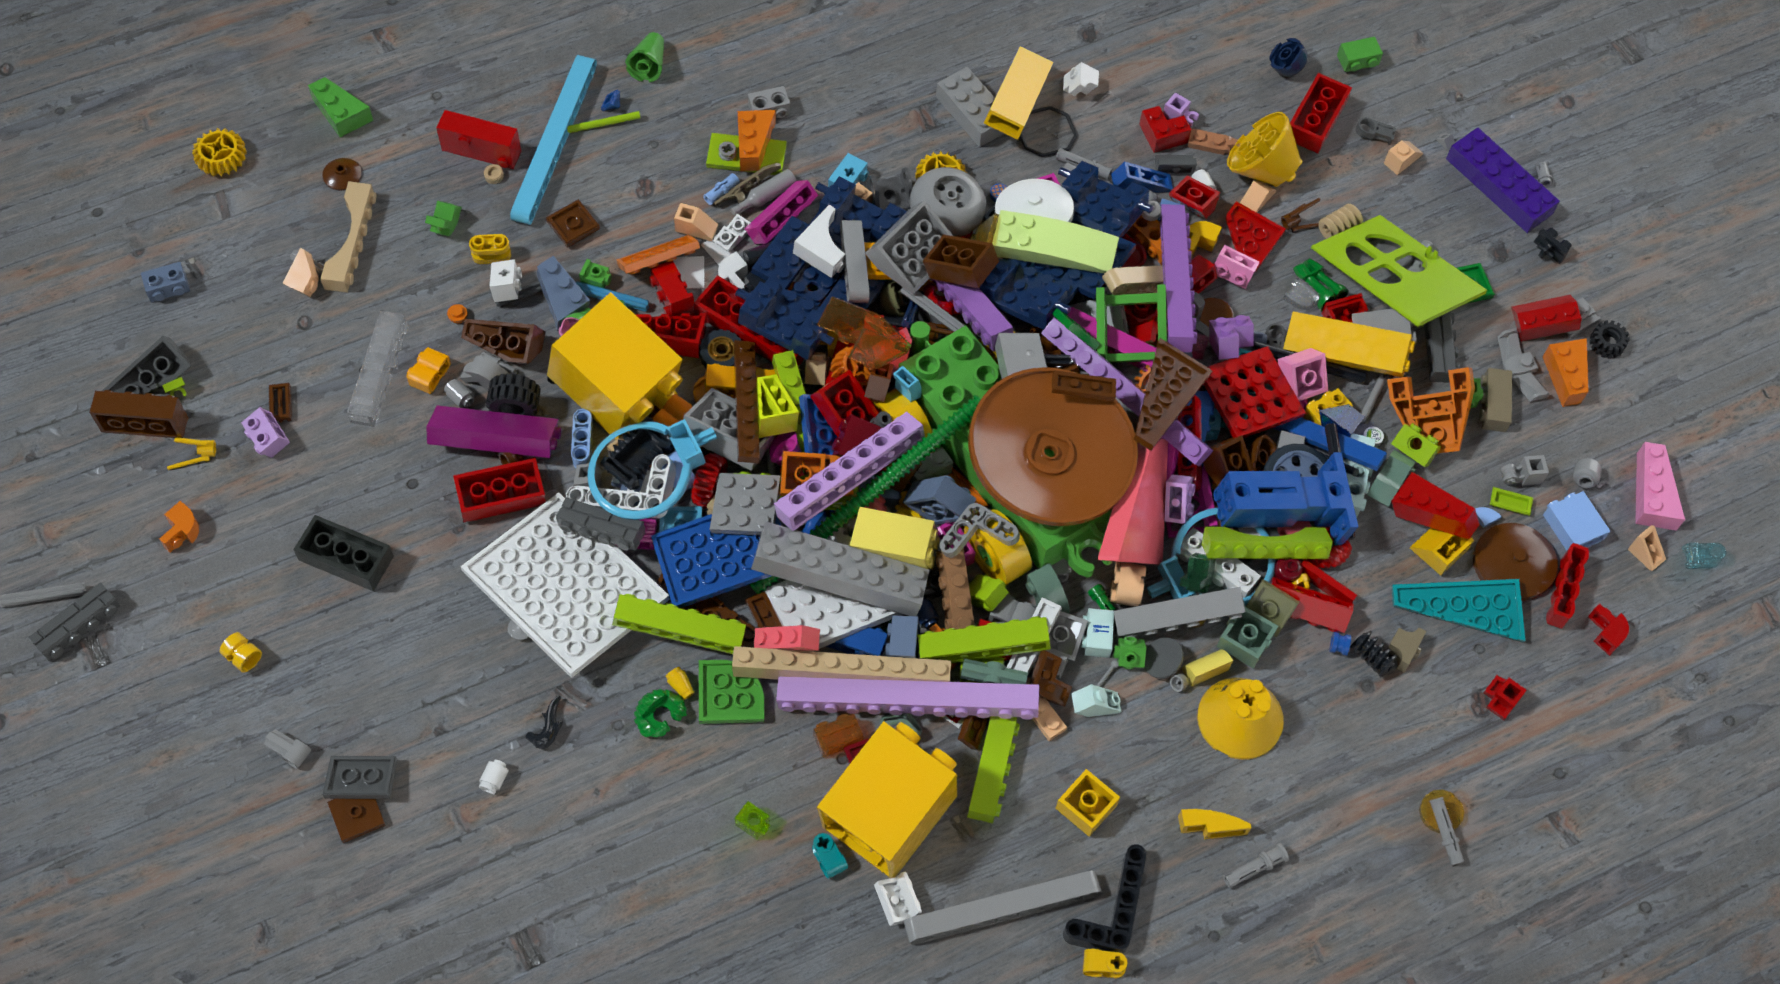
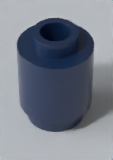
M924 596L917 616L921 628L929 629L934 624H938L937 621L940 617L932 602Z

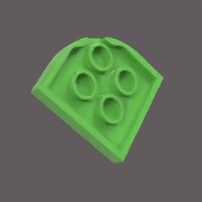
M699 660V724L765 722L764 693L758 678L733 677V661Z

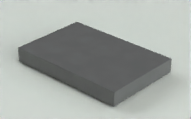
M331 756L322 795L324 798L390 799L398 759L396 756Z

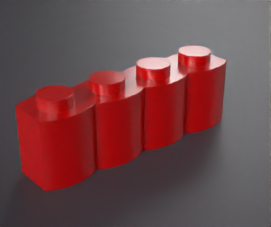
M1572 543L1560 561L1561 571L1558 573L1555 581L1556 589L1551 595V607L1546 614L1547 624L1562 629L1575 612L1574 601L1580 593L1579 583L1584 577V565L1589 558L1587 547Z

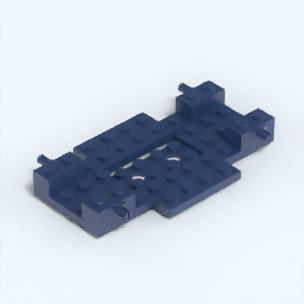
M1081 161L1072 171L1060 167L1058 175L1066 177L1062 187L1071 195L1074 204V214L1071 223L1119 237L1113 268H1121L1136 250L1135 243L1122 237L1143 211L1150 214L1153 210V206L1148 204L1149 189L1132 182L1124 190L1098 179V167ZM998 258V264L979 289L997 309L1044 330L1055 317L1052 313L1056 308L1068 315L1071 311V306L1067 305L1077 293L1095 300L1096 288H1105L1107 285L1102 279L1104 273L1060 266L1052 269L1049 265L1034 263V267H1029L1032 262L1003 258L1005 260Z
M840 176L830 187L818 182L815 189L824 193L825 196L820 201L819 211L812 221L807 224L791 216L752 267L751 273L766 280V282L760 281L750 293L741 288H738L735 293L736 296L745 300L739 310V324L790 351L793 350L795 354L809 360L821 341L830 346L832 345L835 338L827 335L837 319L856 327L889 280L868 279L869 302L848 303L845 275L843 274L844 268L840 273L837 272L831 278L814 266L809 265L798 282L794 284L792 290H788V287L807 263L793 254L795 240L828 205L835 208L834 221L829 226V234L834 244L841 251V220H861L864 242L876 243L907 212L892 203L883 210L854 195L856 184ZM814 284L818 287V290L810 291L807 286Z

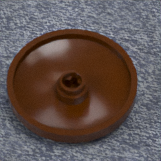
M1502 523L1491 527L1480 537L1473 552V565L1480 581L1519 579L1521 601L1531 600L1542 595L1551 586L1557 574V556L1550 542L1541 533L1523 524Z

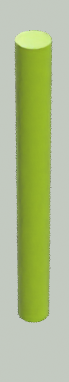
M639 111L569 125L567 126V132L583 131L636 120L641 117Z

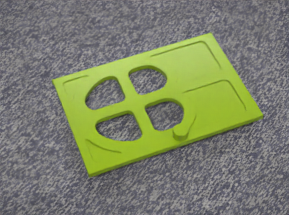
M1381 215L1311 246L1312 250L1417 327L1486 294L1487 291L1484 287L1438 256V251L1434 250L1432 252V247H1425ZM1366 239H1385L1401 247L1390 253H1383L1367 242ZM1351 246L1358 247L1374 258V260L1361 266L1355 265L1348 258L1346 249ZM1409 255L1415 256L1423 262L1422 266L1425 270L1412 272L1402 267L1396 261ZM1380 268H1387L1400 277L1401 281L1394 284L1381 283L1369 274Z

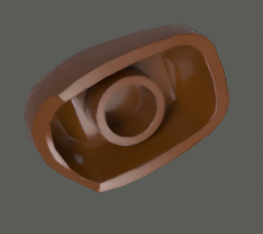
M1267 435L1256 437L1247 451L1254 471H1264V466L1269 456L1277 450L1275 442Z

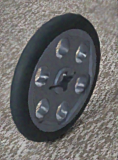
M1289 444L1280 447L1269 456L1264 466V471H1277V468L1280 467L1285 471H1299L1300 477H1317V475L1310 473V465H1315L1319 471L1327 459L1310 446ZM1293 456L1300 459L1299 467L1292 464L1291 459Z

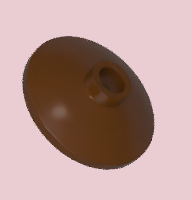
M338 158L325 166L322 176L329 188L344 191L347 188L348 181L357 183L360 181L362 171L356 161L349 158Z

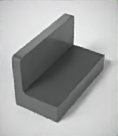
M1192 155L1155 156L1156 170L1170 174V176H1192L1196 170L1197 161Z

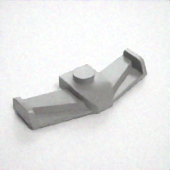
M1517 328L1503 331L1497 336L1503 369L1512 371V381L1529 402L1549 397L1550 393L1544 389L1532 374L1538 369L1530 352L1523 354L1521 352Z

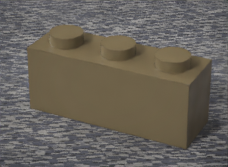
M1488 368L1485 375H1482L1480 379L1481 387H1483V399L1479 400L1480 404H1482L1479 421H1482V429L1506 432L1512 423V371Z

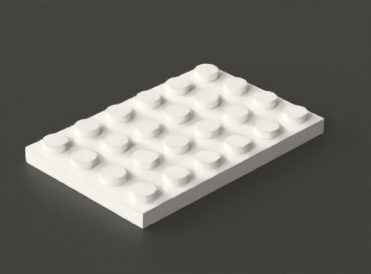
M789 580L768 587L764 591L782 626L803 625L820 629L819 649L863 629L872 628L892 619V616L904 615Z

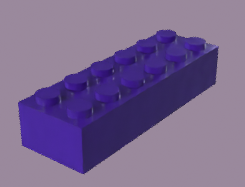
M1479 127L1453 144L1449 150L1446 160L1526 233L1530 232L1555 212L1560 200Z

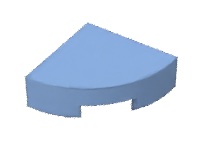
M1475 508L1478 522L1483 529L1501 519V515L1490 508Z

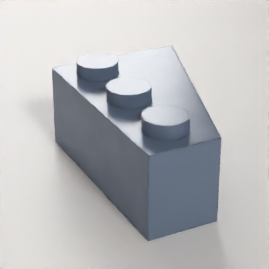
M554 256L537 266V278L558 331L567 315L589 308L590 300Z

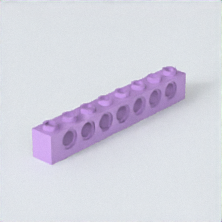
M908 412L897 417L890 424L881 428L877 433L865 439L861 444L775 502L774 506L777 517L792 531L796 530L896 460L903 453H906L913 445L916 446L918 441L921 442L922 438L925 437L923 425Z

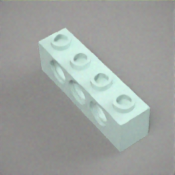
M1354 433L1350 436V438L1367 445L1375 446L1376 439ZM1344 458V463L1359 470V477L1346 473L1350 491L1356 494H1351L1357 518L1359 512L1364 511L1367 499H1364V494H1367L1369 491L1370 482L1367 479L1368 476L1371 477L1373 469Z

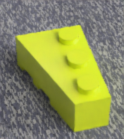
M777 374L758 377L759 438L797 431L799 411Z

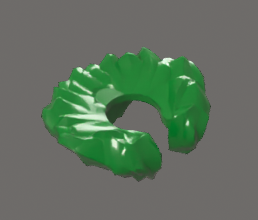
M667 689L653 690L644 695L638 701V705L635 707L636 711H634V716L636 717L634 722L638 725L641 735L644 737H662L667 732H670L667 721H656L653 714L656 709L665 707L669 709L673 720L681 721V718L687 716V708L683 698Z

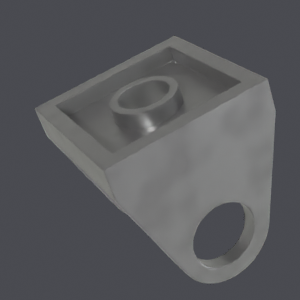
M907 167L902 168L898 177L876 181L874 174L869 175L866 188L873 193V205L883 210L890 203L904 210L910 207L912 179ZM893 195L895 198L889 200L886 199L885 196Z

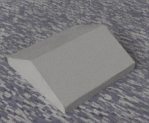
M1060 611L1049 633L1051 649L1046 651L1066 656L1067 659L1075 661L1088 620Z

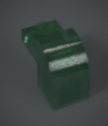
M1201 553L1191 555L1189 557L1188 572L1180 578V586L1186 587L1189 591L1206 593L1213 579L1216 558H1207L1206 554Z

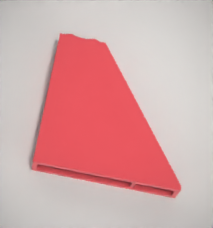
M1162 438L1152 451L1137 442L1138 460L1135 475L1124 496L1112 509L1098 560L1159 565L1163 562L1168 441Z

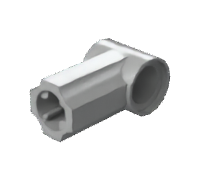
M276 729L269 732L264 742L265 747L280 755L286 763L296 769L300 767L311 752V749L297 739L292 740Z

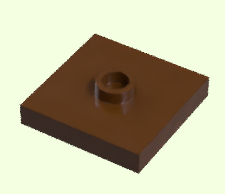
M579 199L546 217V222L567 248L600 230V225Z
M335 798L327 802L342 843L386 826L376 799Z

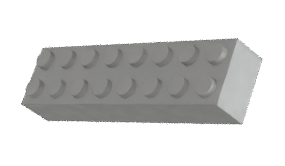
M766 521L751 568L755 571L908 616H917L922 605L929 569L797 530L792 531L790 528Z

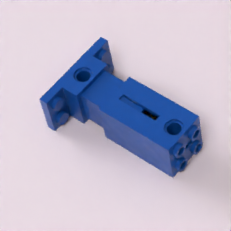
M1334 452L1318 471L1317 477H1300L1299 471H1229L1214 490L1213 496L1218 506L1217 517L1221 521L1222 527H1292L1297 521H1314L1315 527H1330V535L1333 538L1334 545H1343L1358 528L1341 452Z

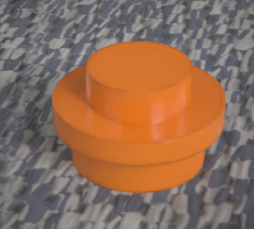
M460 304L452 305L447 311L449 320L456 324L464 322L468 315L467 309Z

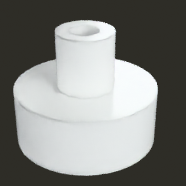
M1149 201L1148 204L1153 206L1152 212L1149 214L1143 211L1141 215L1148 221H1155L1160 217L1161 206L1155 201Z

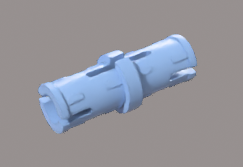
M731 173L722 182H717L713 189L704 194V200L707 204L712 205L720 197L727 194L730 189L739 184V178L734 173Z

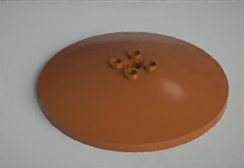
M1042 367L1013 373L997 382L986 392L978 403L971 419L968 448L978 479L999 504L1012 513L1032 522L1050 526H1070L1082 524L1102 516L1112 509L1124 496L1133 480L1137 467L1138 446L1137 442L1133 440L1135 431L1127 413L1116 399L1114 401L1051 393L1054 370L1075 372L1059 368ZM1044 450H1052L1055 456H1047Z

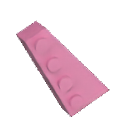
M1644 442L1637 452L1636 524L1653 525L1657 528L1677 531L1685 521L1666 446Z

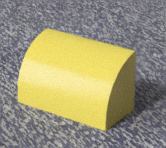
M1220 649L1183 665L1181 669L1185 676L1188 677L1192 687L1229 671L1233 660L1225 650Z

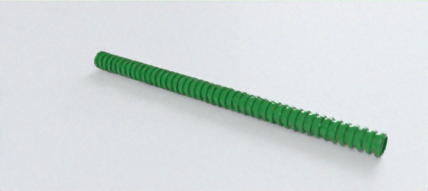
M974 395L972 400H968L969 403H964V407L958 408V412L954 411L952 417L948 416L947 421L943 420L942 425L939 424L937 429H932L933 432L931 434L928 433L926 438L923 437L921 442L918 441V445H913V449H908L907 454L903 453L901 459L897 458L896 463L892 462L891 467H886L887 470H883L880 476L877 475L875 480L872 479L870 484L867 483V487H862L861 492L857 491L856 496L852 495L850 501L846 500L845 505L841 504L840 509H835L836 512H832L831 516L826 517L824 522L821 521L819 526L816 525V529H811L810 535L828 540V537H832L835 531L838 532L840 527H844L843 524H848L849 519L853 520V516L858 515L860 507H869L870 502H875L874 499H878L880 494L883 495L886 489L889 490L891 485L894 486V482H899L900 477L904 478L905 473L909 474L911 468L915 469L916 464L920 465L921 460H926L925 457H929L931 452L934 453L937 447L940 448L942 443L945 444V440H950L951 435L955 436V432H960L962 426L966 427L967 422L971 423L976 407L981 400L980 397ZM771 576L749 585L757 594H760L768 586H773L772 583H776L779 577Z

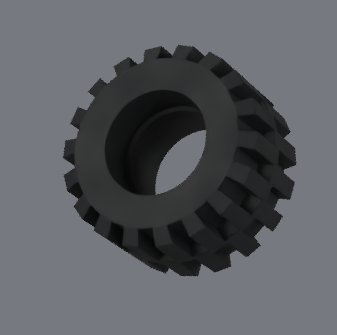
M518 374L496 375L489 383L486 407L492 412L535 416L538 410L540 386L534 380Z

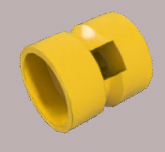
M240 632L228 636L219 650L224 658L232 662L243 673L253 669L262 657L261 650L253 643H248V639Z

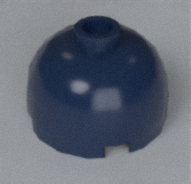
M1296 38L1286 39L1288 42L1277 44L1269 56L1271 67L1283 76L1298 74L1305 67L1308 58L1304 45Z

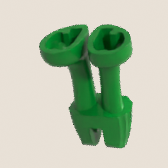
M1310 258L1304 261L1303 264L1300 263L1293 268L1298 279L1304 285L1311 286L1318 293L1320 298L1317 307L1320 311H1323L1325 303L1345 298L1349 293V290L1344 285L1334 282L1323 273L1324 266Z

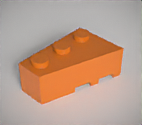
M776 110L737 111L740 171H759L768 142L771 139L772 130L776 124Z
M1587 338L1549 344L1542 357L1562 407L1581 404L1588 394Z

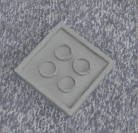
M719 473L710 524L711 533L761 535L765 521L775 524L777 513L774 503L779 500L781 476Z

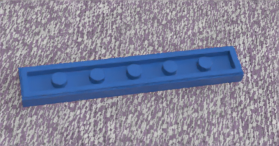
M1298 418L1273 427V429L1305 436V442L1328 451L1325 427L1304 418ZM1338 433L1342 457L1378 471L1387 457V452Z

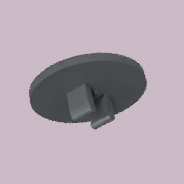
M1160 638L1152 642L1146 649L1144 666L1146 672L1158 679L1168 678L1175 674L1183 662L1182 647L1171 638Z

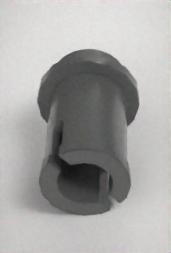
M880 412L870 422L884 428L892 422V419L887 412Z

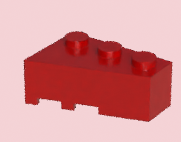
M670 261L650 268L651 276H649L651 286L657 289L656 295L659 303L663 302L665 306L663 307L664 313L669 314V316H681V313H690V316H695L694 296L692 292H687V284L682 282L681 274L675 263Z

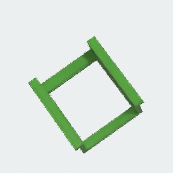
M1166 284L1157 285V293L1105 295L1104 287L1096 288L1097 341L1100 344L1097 347V352L1108 362L1120 363L1154 360L1155 352L1107 354V306L1157 304L1158 341L1161 338L1167 342Z

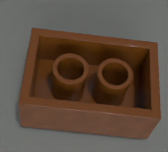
M945 234L942 235L923 260L930 279L979 288L999 262L993 243Z

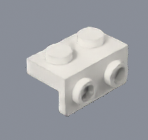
M901 872L895 878L880 880L874 884L890 926L902 924L906 919L922 913L920 902L915 895L907 872Z

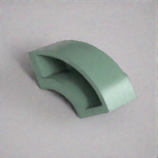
M1394 449L1367 495L1389 507L1392 502L1391 500L1399 491L1405 479L1412 472H1415L1416 469L1413 466L1416 461Z
M1050 563L1027 575L1026 588L1034 596L1036 606H1038L1043 597L1062 607L1061 611L1069 614V605L1065 592Z

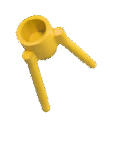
M176 437L174 439L176 443L197 445V454L202 457L167 466V469L171 470L202 461H210V457H215L216 455L215 440H195Z

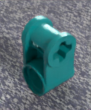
M820 833L815 836L812 851L826 878L830 879L848 869L846 859L837 848L832 837L827 833ZM819 843H821L822 845H826V844H827L826 849H824V847H822V846H821V847H818V846H819Z

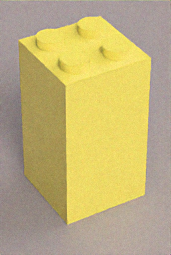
M860 507L850 546L925 569H933L935 562L933 552L934 549H938L940 537H937L938 529L935 528L933 520Z

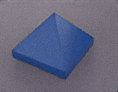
M618 89L606 96L601 106L602 111L620 108V91Z

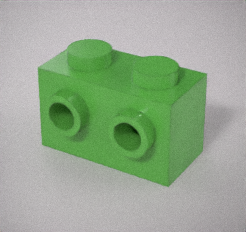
M1376 37L1341 43L1337 53L1344 72L1375 67L1379 65L1383 55Z

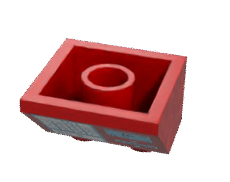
M1187 175L1169 193V197L1173 202L1185 205V209L1207 219L1215 211L1221 192Z

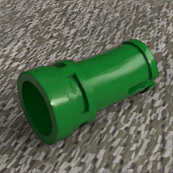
M1102 584L1094 586L1087 592L1100 609L1116 610L1107 597Z

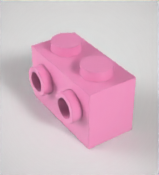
M1226 245L1222 248L1215 262L1218 277L1224 278L1244 289L1248 286L1259 264V261Z

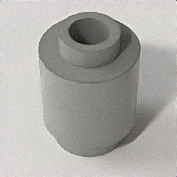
M453 379L446 384L444 388L446 396L459 408H467L472 405L474 393L461 381Z

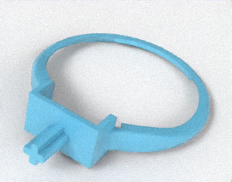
M685 419L669 427L658 422H640L623 427L606 437L594 451L588 467L590 491L597 503L615 516L633 520L657 516L670 509L683 496L689 485L692 470L706 463L700 446L717 439V436L712 427L693 436ZM648 429L664 435L669 434L671 436L670 440L684 465L678 484L672 494L661 504L640 511L621 509L604 499L595 481L596 461L602 449L615 437L631 430Z
M1218 508L1207 509L1195 514L1179 529L1172 545L1170 559L1161 562L1157 567L1163 580L1147 587L1148 594L1152 599L1170 591L1173 599L1197 595L1192 590L1177 561L1176 555L1180 554L1182 541L1187 531L1199 520L1211 515H1217ZM1263 527L1254 528L1260 536H1269ZM1268 559V569L1264 580L1269 583L1274 575L1275 559ZM1254 592L1249 596L1243 598L1245 606L1253 596Z

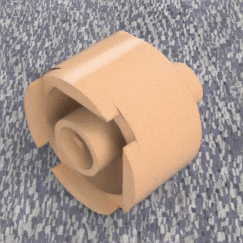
M1116 562L1114 567L1115 576L1110 588V602L1137 607L1142 600L1145 584L1142 577L1146 576V566Z

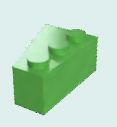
M326 77L308 85L312 100L339 137L373 121L368 105Z

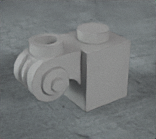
M1544 455L1526 456L1518 467H1515L1514 464H1507L1500 470L1503 482L1507 485L1521 483L1522 486L1542 484L1549 474Z

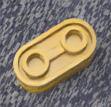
M503 234L476 235L469 241L472 259L477 264H491L493 262L507 261L511 258L509 240Z

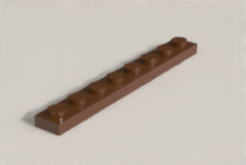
M735 340L734 372L738 462L759 464L755 342Z

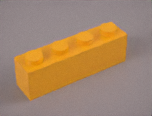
M707 364L704 395L713 388L735 398L734 366ZM756 367V383L758 377L775 375L774 369L768 370Z

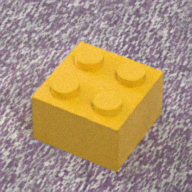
M1085 769L1058 799L1055 809L1090 837L1117 807L1120 796Z

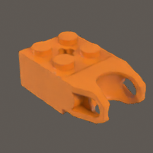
M783 451L780 496H786L797 486L812 478L813 475L819 473L840 457L819 453ZM800 471H805V475H808V477L802 480L797 475L800 474ZM851 490L844 496H852L854 490Z

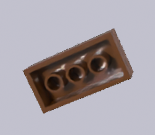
M111 390L95 391L89 411L98 428L103 433L183 438L188 421V416L179 398L173 395L156 396L151 393L143 395L132 392L118 393Z

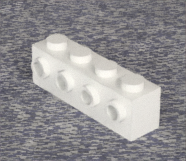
M1193 527L1184 537L1178 557L1182 561L1194 566L1200 574H1205L1212 579L1215 585L1224 589L1241 587L1243 598L1247 597L1257 586L1261 575L1237 558H1207L1201 544L1203 534Z

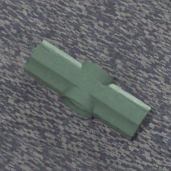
M964 659L960 678L981 683L1026 684L1028 672L1006 668L1004 664L995 661L983 663Z

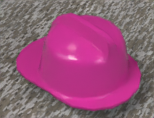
M795 431L780 434L773 440L769 449L771 462L777 463L781 467L783 451L802 452Z

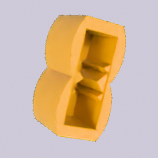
M429 347L420 352L417 357V363L407 371L406 377L409 385L431 394L451 365L449 356Z

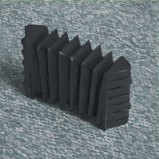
M647 416L642 422H657V421H654L652 418H650L649 416ZM648 429L629 431L630 435L623 434L624 440L618 439V445H613L614 451H609L610 456H604L600 466L607 473L618 479L620 484H623L625 487L627 486L629 490H637L640 487L639 479L644 480L642 474L647 475L646 470L651 471L650 465H652L654 458L658 455L670 454L675 451L669 434L664 435Z

